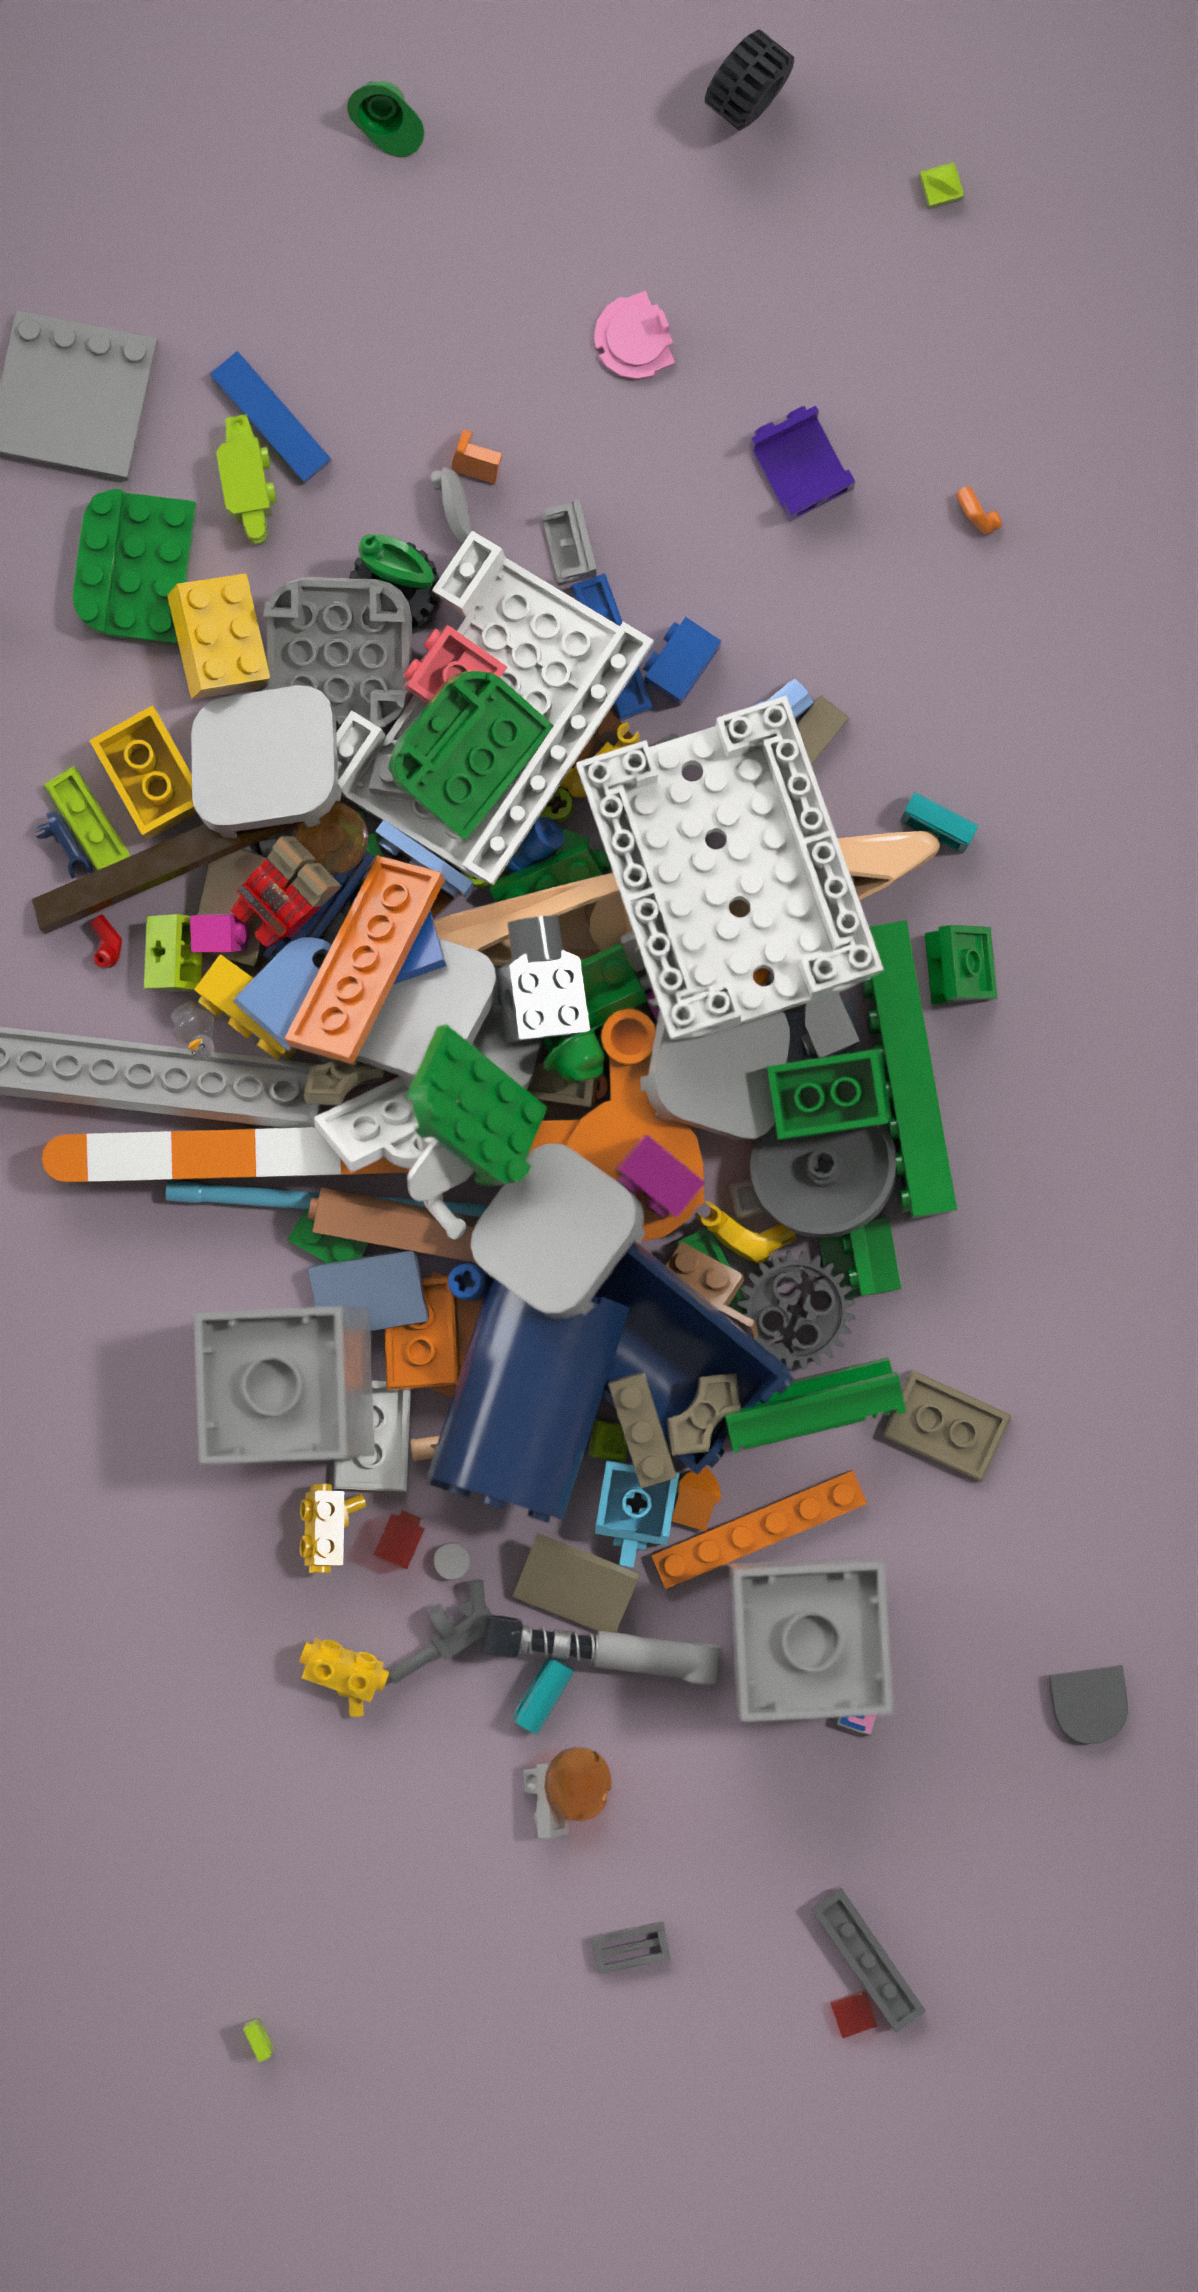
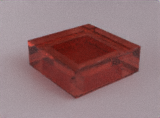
M865 1990L830 2001L842 2038L877 2027Z

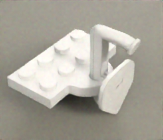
M401 1076L314 1117L315 1128L351 1172L383 1157L394 1165L412 1168L407 1179L409 1193L413 1199L424 1201L426 1208L446 1230L448 1237L458 1239L464 1235L466 1231L465 1222L462 1219L456 1218L444 1204L442 1192L466 1181L474 1170L433 1137L422 1139L415 1132L414 1128L419 1125L414 1116L413 1101H407L410 1087L403 1084L404 1079Z

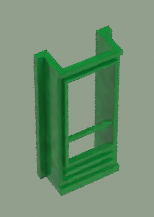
M888 1357L794 1379L781 1395L775 1392L765 1404L758 1402L754 1407L725 1413V1418L729 1431L728 1439L735 1454L739 1453L738 1447L743 1446L744 1450L866 1421V1416L870 1415L873 1418H878L877 1414L882 1412L887 1416L891 1410L901 1414L906 1412L899 1375L897 1372H892L890 1360Z

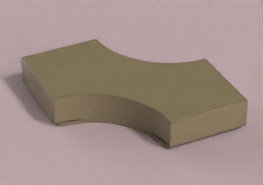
M336 1059L326 1064L309 1067L304 1091L305 1104L342 1105L344 1097L354 1086L369 1079L383 1078L384 1070L360 1061L357 1065Z
M736 1373L698 1378L697 1393L691 1405L681 1414L666 1419L670 1455L709 1451L710 1436L716 1424L725 1416V1413L741 1410Z

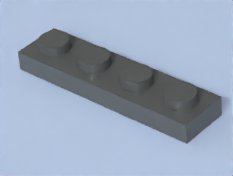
M842 1887L811 1908L895 2032H898L926 2012Z

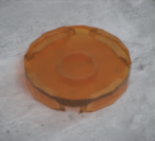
M335 802L331 810L319 819L321 824L307 828L304 822L300 823L296 839L315 857L316 861L314 863H320L332 876L347 873L358 865L366 853L369 839L367 826L361 815L349 806Z
M570 1747L562 1750L552 1759L546 1771L544 1788L547 1801L556 1814L567 1820L586 1821L594 1818L604 1809L608 1801L605 1800L607 1790L611 1791L612 1780L609 1767L599 1753L588 1748Z

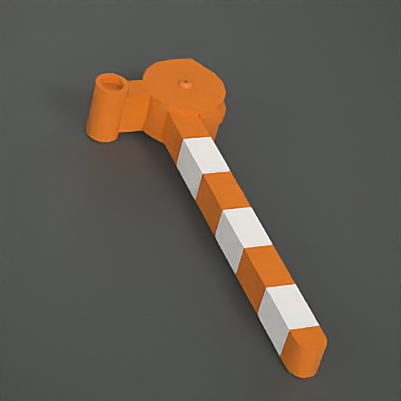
M625 1009L617 1011L610 1016L603 1026L602 1043L610 1056L611 1101L602 1103L581 1120L542 1121L529 1153L545 1144H561L578 1153L616 1181L620 1175L614 1171L615 1167L641 1136L648 1135L704 1181L703 1161L696 1135L687 1124L674 1120L664 1122L654 1116L656 1110L650 1104L646 1091H641V1077L649 1075L656 1033L655 1025L647 1015L639 1010ZM315 1127L64 1134L51 1139L43 1149L42 1163L45 1171L55 1180L62 1182L409 1173L412 1169L394 1165L383 1157L351 1172ZM704 1185L677 1218L668 1215L665 1218H660L645 1205L648 1200L647 1197L639 1191L637 1194H634L643 1204L641 1206L644 1214L642 1229L646 1232L641 1242L665 1237L688 1221L696 1208L704 1203Z

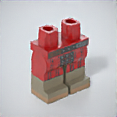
M294 836L279 838L272 847L274 850L253 871L246 882L242 883L236 890L240 897L231 908V912L243 923H249L257 914L265 921L254 933L256 938L265 947H273L284 937H294L300 930V927L342 887L320 863H314L316 861L315 857Z

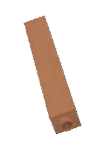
M322 1187L319 1199L311 1198L307 1219L314 1220L312 1231L314 1233L477 1263L472 1253L471 1239L472 1232L480 1217L452 1212L456 1218L462 1219L465 1222L466 1231L462 1237L451 1239L430 1211L423 1206Z

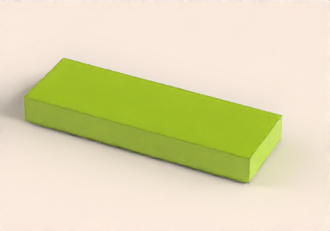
M75 766L44 784L97 870L131 856Z

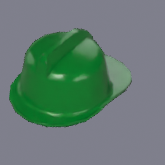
M369 81L366 85L356 89L348 98L347 112L351 121L385 153L397 157L409 156L422 145L425 134L423 123L417 113L406 103L404 94L394 84L385 81Z
M605 1023L565 1040L548 1055L544 1061L543 1068L546 1071H555L570 1084L599 1077L604 1069L605 1054L597 1038L601 1035Z

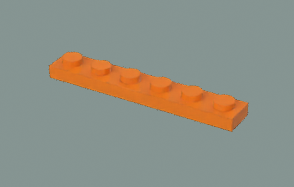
M851 1470L654 1553L651 1556L663 1585L667 1589L864 1506L867 1502L854 1471Z

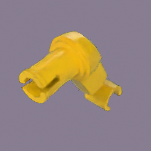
M705 1201L711 1208V1212L707 1217H702L697 1212L695 1213V1217L706 1225L708 1230L725 1247L743 1259L755 1264L767 1262L770 1257L769 1254L797 1240L794 1232L780 1224L760 1234L754 1233L744 1228L723 1211H720L710 1201Z

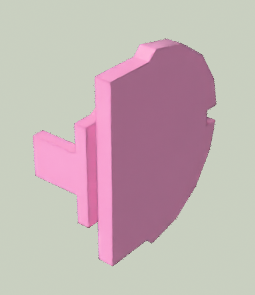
M646 291L626 299L620 297L606 306L597 319L594 334L596 350L601 348L604 350V353L599 355V358L606 368L620 377L641 380L654 377L655 372L675 365L674 358L669 349V346L674 344L669 333V324L663 310L659 309L658 304L651 305Z

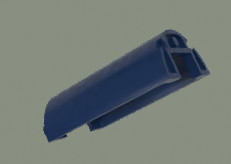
M635 1241L631 1243L594 1294L598 1298L599 1296L630 1308L602 1397L615 1406L608 1382L644 1371L669 1452L666 1419L681 1414L691 1405L697 1393L698 1378L736 1373L740 1409L754 1407L758 1402L765 1404L775 1392L781 1395L794 1379L790 1375L791 1369ZM725 1416L716 1424L711 1433L709 1451L674 1455L697 1475L706 1465L710 1468L714 1467L725 1453L722 1445L729 1433Z
M491 1276L427 1474V1477L431 1478L429 1485L470 1498L472 1491L483 1494L481 1502L502 1509L505 1502L529 1509L527 1517L549 1523L551 1516L563 1520L630 1308L600 1296L598 1298L593 1295L590 1302L595 1306L586 1315L579 1313L573 1317L557 1321L534 1308Z

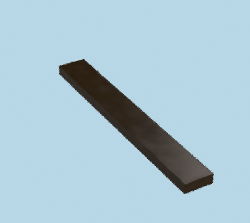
M304 821L237 831V838H223L220 833L209 829L206 824H203L33 898L32 903L39 929L44 934H47Z

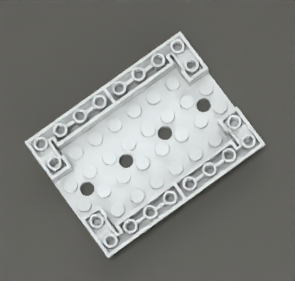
M787 696L717 717L714 727L649 747L645 740L576 762L671 1040L707 1036L845 991L883 971L878 952ZM690 764L697 765L702 770V777L695 782L687 781L681 773L685 766ZM712 832H719L725 837L726 844L721 849H711L705 842L706 836ZM735 900H743L749 905L750 912L743 918H737L730 913L729 905ZM765 968L770 970L774 976L772 984L765 987L757 985L753 980V973L757 969Z

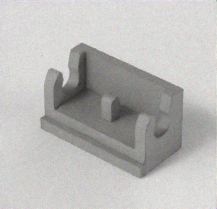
M580 499L545 509V513L541 514L558 585L597 576L596 564Z

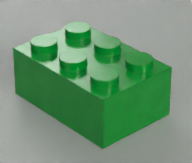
M881 1049L767 1066L778 1139L892 1122Z

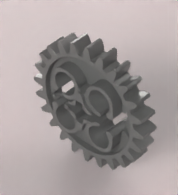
M786 1251L784 1262H780L775 1255H771L773 1266L768 1268L762 1262L758 1263L762 1274L757 1276L749 1272L748 1276L754 1284L752 1287L741 1286L740 1289L748 1295V1299L737 1300L739 1306L746 1308V1312L741 1314L755 1321L758 1331L755 1340L779 1360L784 1358L787 1367L791 1369L794 1360H799L802 1369H806L807 1359L812 1358L819 1366L821 1365L819 1354L824 1352L827 1356L833 1358L834 1355L830 1347L833 1344L844 1347V1343L839 1338L840 1333H852L844 1325L845 1321L855 1320L856 1318L855 1315L846 1312V1308L856 1304L855 1300L844 1298V1295L850 1292L852 1288L850 1285L839 1286V1282L843 1279L844 1274L840 1272L832 1276L830 1274L834 1266L832 1262H828L823 1267H820L821 1256L818 1254L813 1257L811 1262H807L805 1251H801L798 1260H794L791 1252ZM803 1267L804 1272H807L809 1277L824 1276L818 1282H814L812 1287L814 1291H826L829 1294L830 1300L824 1309H814L810 1304L811 1295L807 1292L805 1293L801 1302V1307L805 1310L804 1315H796L791 1329L797 1332L799 1327L809 1324L815 1327L816 1334L809 1343H801L795 1336H792L790 1342L793 1352L790 1353L783 1343L769 1345L770 1341L780 1336V1332L778 1329L771 1330L765 1328L762 1320L768 1311H778L782 1315L781 1325L785 1328L787 1327L791 1319V1313L787 1310L789 1304L794 1306L797 1304L801 1291L796 1288L788 1296L780 1295L776 1289L777 1282L781 1278L788 1276L792 1277L797 1284H800L802 1277L800 1276L801 1271L799 1268Z

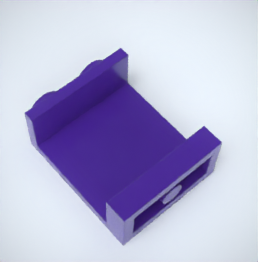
M805 406L799 407L786 415L788 420L776 426L773 422L767 423L755 430V436L751 438L750 447L789 522L852 491L855 485V480L850 470H844L818 420L819 410L816 406L808 410Z

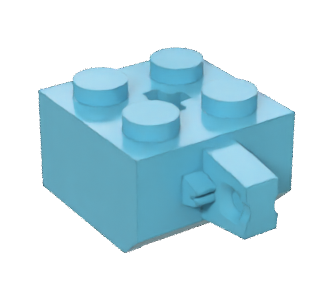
M606 1460L595 1534L614 1537L613 1545L622 1547L620 1566L634 1568L637 1549L646 1551L647 1542L661 1545L668 1544L679 1472H676L677 1478L641 1488L633 1464ZM635 1492L642 1493V1500L647 1501V1506L640 1507L638 1513H633L632 1507L626 1504L627 1498H633Z

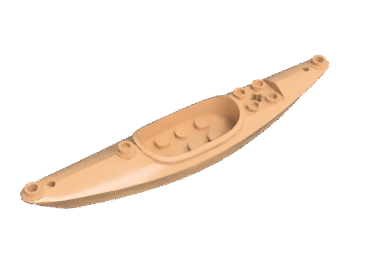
M929 831L896 832L837 838L859 901L893 884L907 873L933 859L940 846L938 836ZM613 872L465 910L434 920L440 939L477 950L488 956L493 965L500 966L512 959L507 922L513 920L558 915L563 950L580 957V961L618 943L622 945L620 936L633 931ZM735 900L729 905V911L734 917L743 918L749 914L750 907L743 900Z

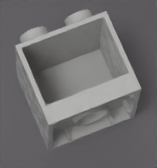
M341 1306L194 1313L199 1464L338 1459L374 1455L369 1308Z
M876 1556L729 1564L736 1707L741 1722L893 1714L884 1561Z

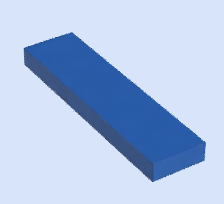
M238 351L210 373L214 381L241 412L247 415L248 420L304 484L331 462L329 455Z
M605 573L571 585L575 600L621 626L623 621ZM639 666L614 702L619 721L654 710Z

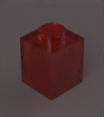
M401 1510L400 1515L392 1513L373 1555L408 1569L426 1530V1527L419 1525L422 1518L405 1510Z

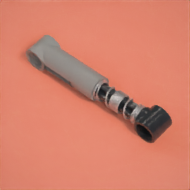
M486 1615L481 1652L507 1658H516L518 1653L526 1654L528 1651L531 1655L533 1652L545 1653L547 1657L549 1654H552L553 1658H566V1660L569 1656L577 1657L578 1661L581 1658L590 1659L591 1663L593 1662V1667L675 1677L701 1684H716L722 1647L703 1642L686 1641L685 1643L606 1631H598L595 1637H593L591 1633L587 1636H580L576 1631L571 1634L570 1631L554 1629L553 1632L546 1631L544 1627L535 1630L532 1629L531 1625H522V1620L518 1618Z

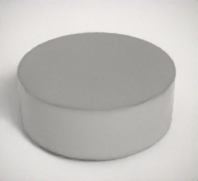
M444 1544L435 1553L434 1567L437 1573L445 1579L455 1580L461 1578L470 1567L471 1559L469 1552L461 1544Z

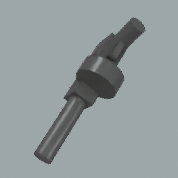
M483 1580L469 1581L470 1599L458 1607L459 1612L464 1614V1616L455 1622L451 1621L440 1603L427 1611L438 1633L431 1636V1644L389 1670V1676L395 1684L439 1655H442L444 1660H447L483 1636L486 1615H493L485 1603Z

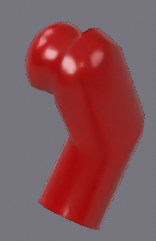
M101 914L89 923V926L100 938L98 952L94 954V962L102 969L112 968L120 959L123 941L115 928Z

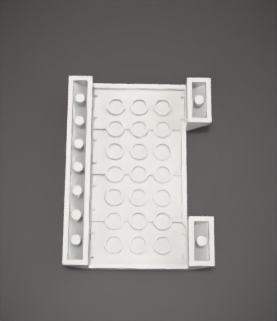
M471 531L432 591L465 618L457 632L506 665L507 669L501 676V679L554 725L535 755L466 840L458 838L416 800L370 793L369 784L376 754L391 756L396 743L428 705L415 695L387 736H385L381 728L351 710L336 733L338 784L342 789L341 795L379 820H385L422 847L467 875L494 885L654 644V640L624 622L621 626H618L507 559L502 548Z

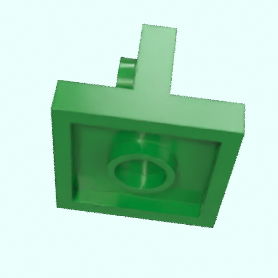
M945 925L938 927L939 930L925 933L931 1005L967 1000L986 1001L998 999L991 927Z
M621 943L580 961L589 1028L608 1020L617 1011L632 1009L648 1001Z
M889 1217L871 1220L858 1230L842 1236L818 1238L823 1266L828 1262H832L834 1266L830 1274L832 1276L840 1272L844 1274L843 1279L839 1282V1286L850 1285L852 1288L850 1292L844 1295L845 1299L902 1289Z

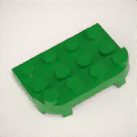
M123 489L100 492L92 497L82 518L72 593L75 611L88 628L99 635L178 645L167 595L177 584L187 582L197 510L196 501L126 493Z
M464 671L451 677L399 739L393 749L388 768L396 785L402 792L408 793L458 838L466 840L535 755L554 725L499 676L484 671Z
M447 1024L437 1026L408 1091L407 1101H413L414 1116L419 1125L414 1128L415 1132L422 1139L433 1137L477 1173L474 1181L480 1185L498 1186L522 1181L532 1167L525 1160L547 1107Z

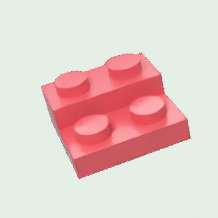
M446 625L441 632L435 628L423 644V647L428 651L421 661L414 658L403 674V677L408 680L403 688L426 704H429L443 685L451 677L464 671H484L493 673L501 678L507 666L455 629Z

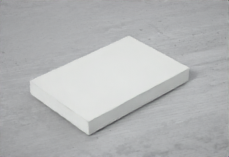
M372 1381L374 1455L335 1459L333 1489L407 1492L411 1390L388 1391L386 1390V1381Z

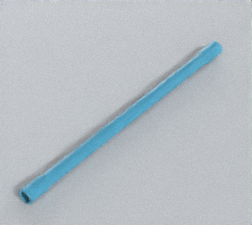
M168 1179L166 1184V1201L187 1203L212 1202L309 1209L311 1198L319 1199L320 1192L203 1184L199 1181ZM370 1196L426 1207L424 1201H416L414 1199ZM443 1201L451 1212L481 1217L489 1206L486 1204Z

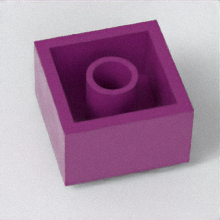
M648 1135L641 1136L614 1169L620 1175L616 1181L631 1193L637 1194L639 1191L647 1197L648 1200L645 1205L660 1218H665L667 1215L677 1218L705 1184L702 1179Z

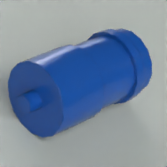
M546 816L539 817L505 867L510 874L545 860L563 844L564 834L556 821Z
M468 1263L459 1264L449 1274L448 1286L452 1294L457 1298L478 1302L484 1299L490 1275L479 1266Z

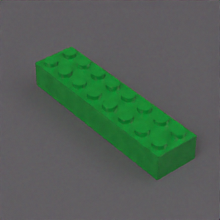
M907 920L868 926L883 971L864 980L860 984L863 999L870 998L871 1009L869 1013H866L869 1034H876L878 1044L872 1050L881 1049L892 1119V1122L885 1123V1126L891 1135V1139L895 1141L896 1177H901L903 1190L897 1192L900 1212H907L908 1220L952 1213L957 1210Z

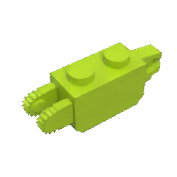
M247 415L225 418L226 443H222L216 451L225 506L230 517L236 521H243L244 528L246 529L245 533H247L246 535L251 544L254 543L255 546L257 544L260 546L265 541L267 542V534H269L266 516L273 515L271 504L277 503L274 482L267 483L265 469L271 468L267 447L261 448L258 437L254 438Z

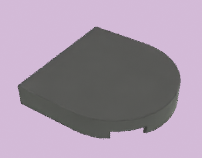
M1122 1665L1049 1675L1055 1717L1059 1726L1068 1736L1081 1743L1098 1744L1110 1740L1119 1733L1128 1715V1699Z

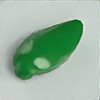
M367 534L361 538L358 545L360 558L374 574L387 581L408 587L428 588L433 584L434 574L431 567L414 548L405 542L383 534Z

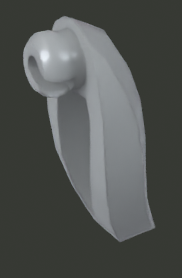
M443 467L442 471L435 470L431 474V481H434L432 487L435 490L442 489L446 519L457 540L463 544L472 531L466 493L462 481L456 472Z

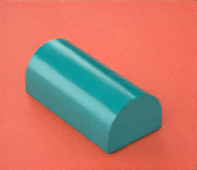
M914 792L900 819L901 822L918 831L934 833L938 836L941 843L960 853L965 852L979 826L917 792Z
M551 1655L546 1657L513 1714L515 1723L538 1735L575 1670Z

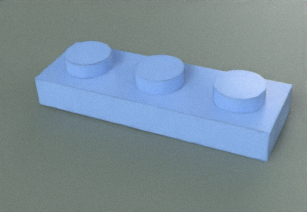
M385 820L376 829V835L381 839L378 845L388 853L396 857L400 852L411 860L408 864L441 872L445 879L441 887L443 891L454 898L458 894L465 898L468 897L474 888V883L469 878Z

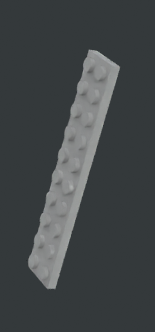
M0 1027V1095L280 1128L315 1127L314 1117L319 1115L320 1104H305L304 1091L309 1067L322 1064L282 1059L276 1060L274 1058L197 1050L195 1052V1050L189 1051L188 1048Z

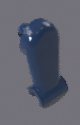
M55 811L46 813L48 822L39 825L35 829V833L43 830L45 832L36 837L46 839L54 836L56 842L60 843L69 859L68 871L72 879L76 878L74 869L80 862L85 864L87 873L92 872L91 863L84 858L62 816Z

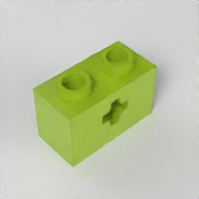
M180 914L147 916L144 989L166 992L195 991L194 989L201 981L202 952H191L190 916Z

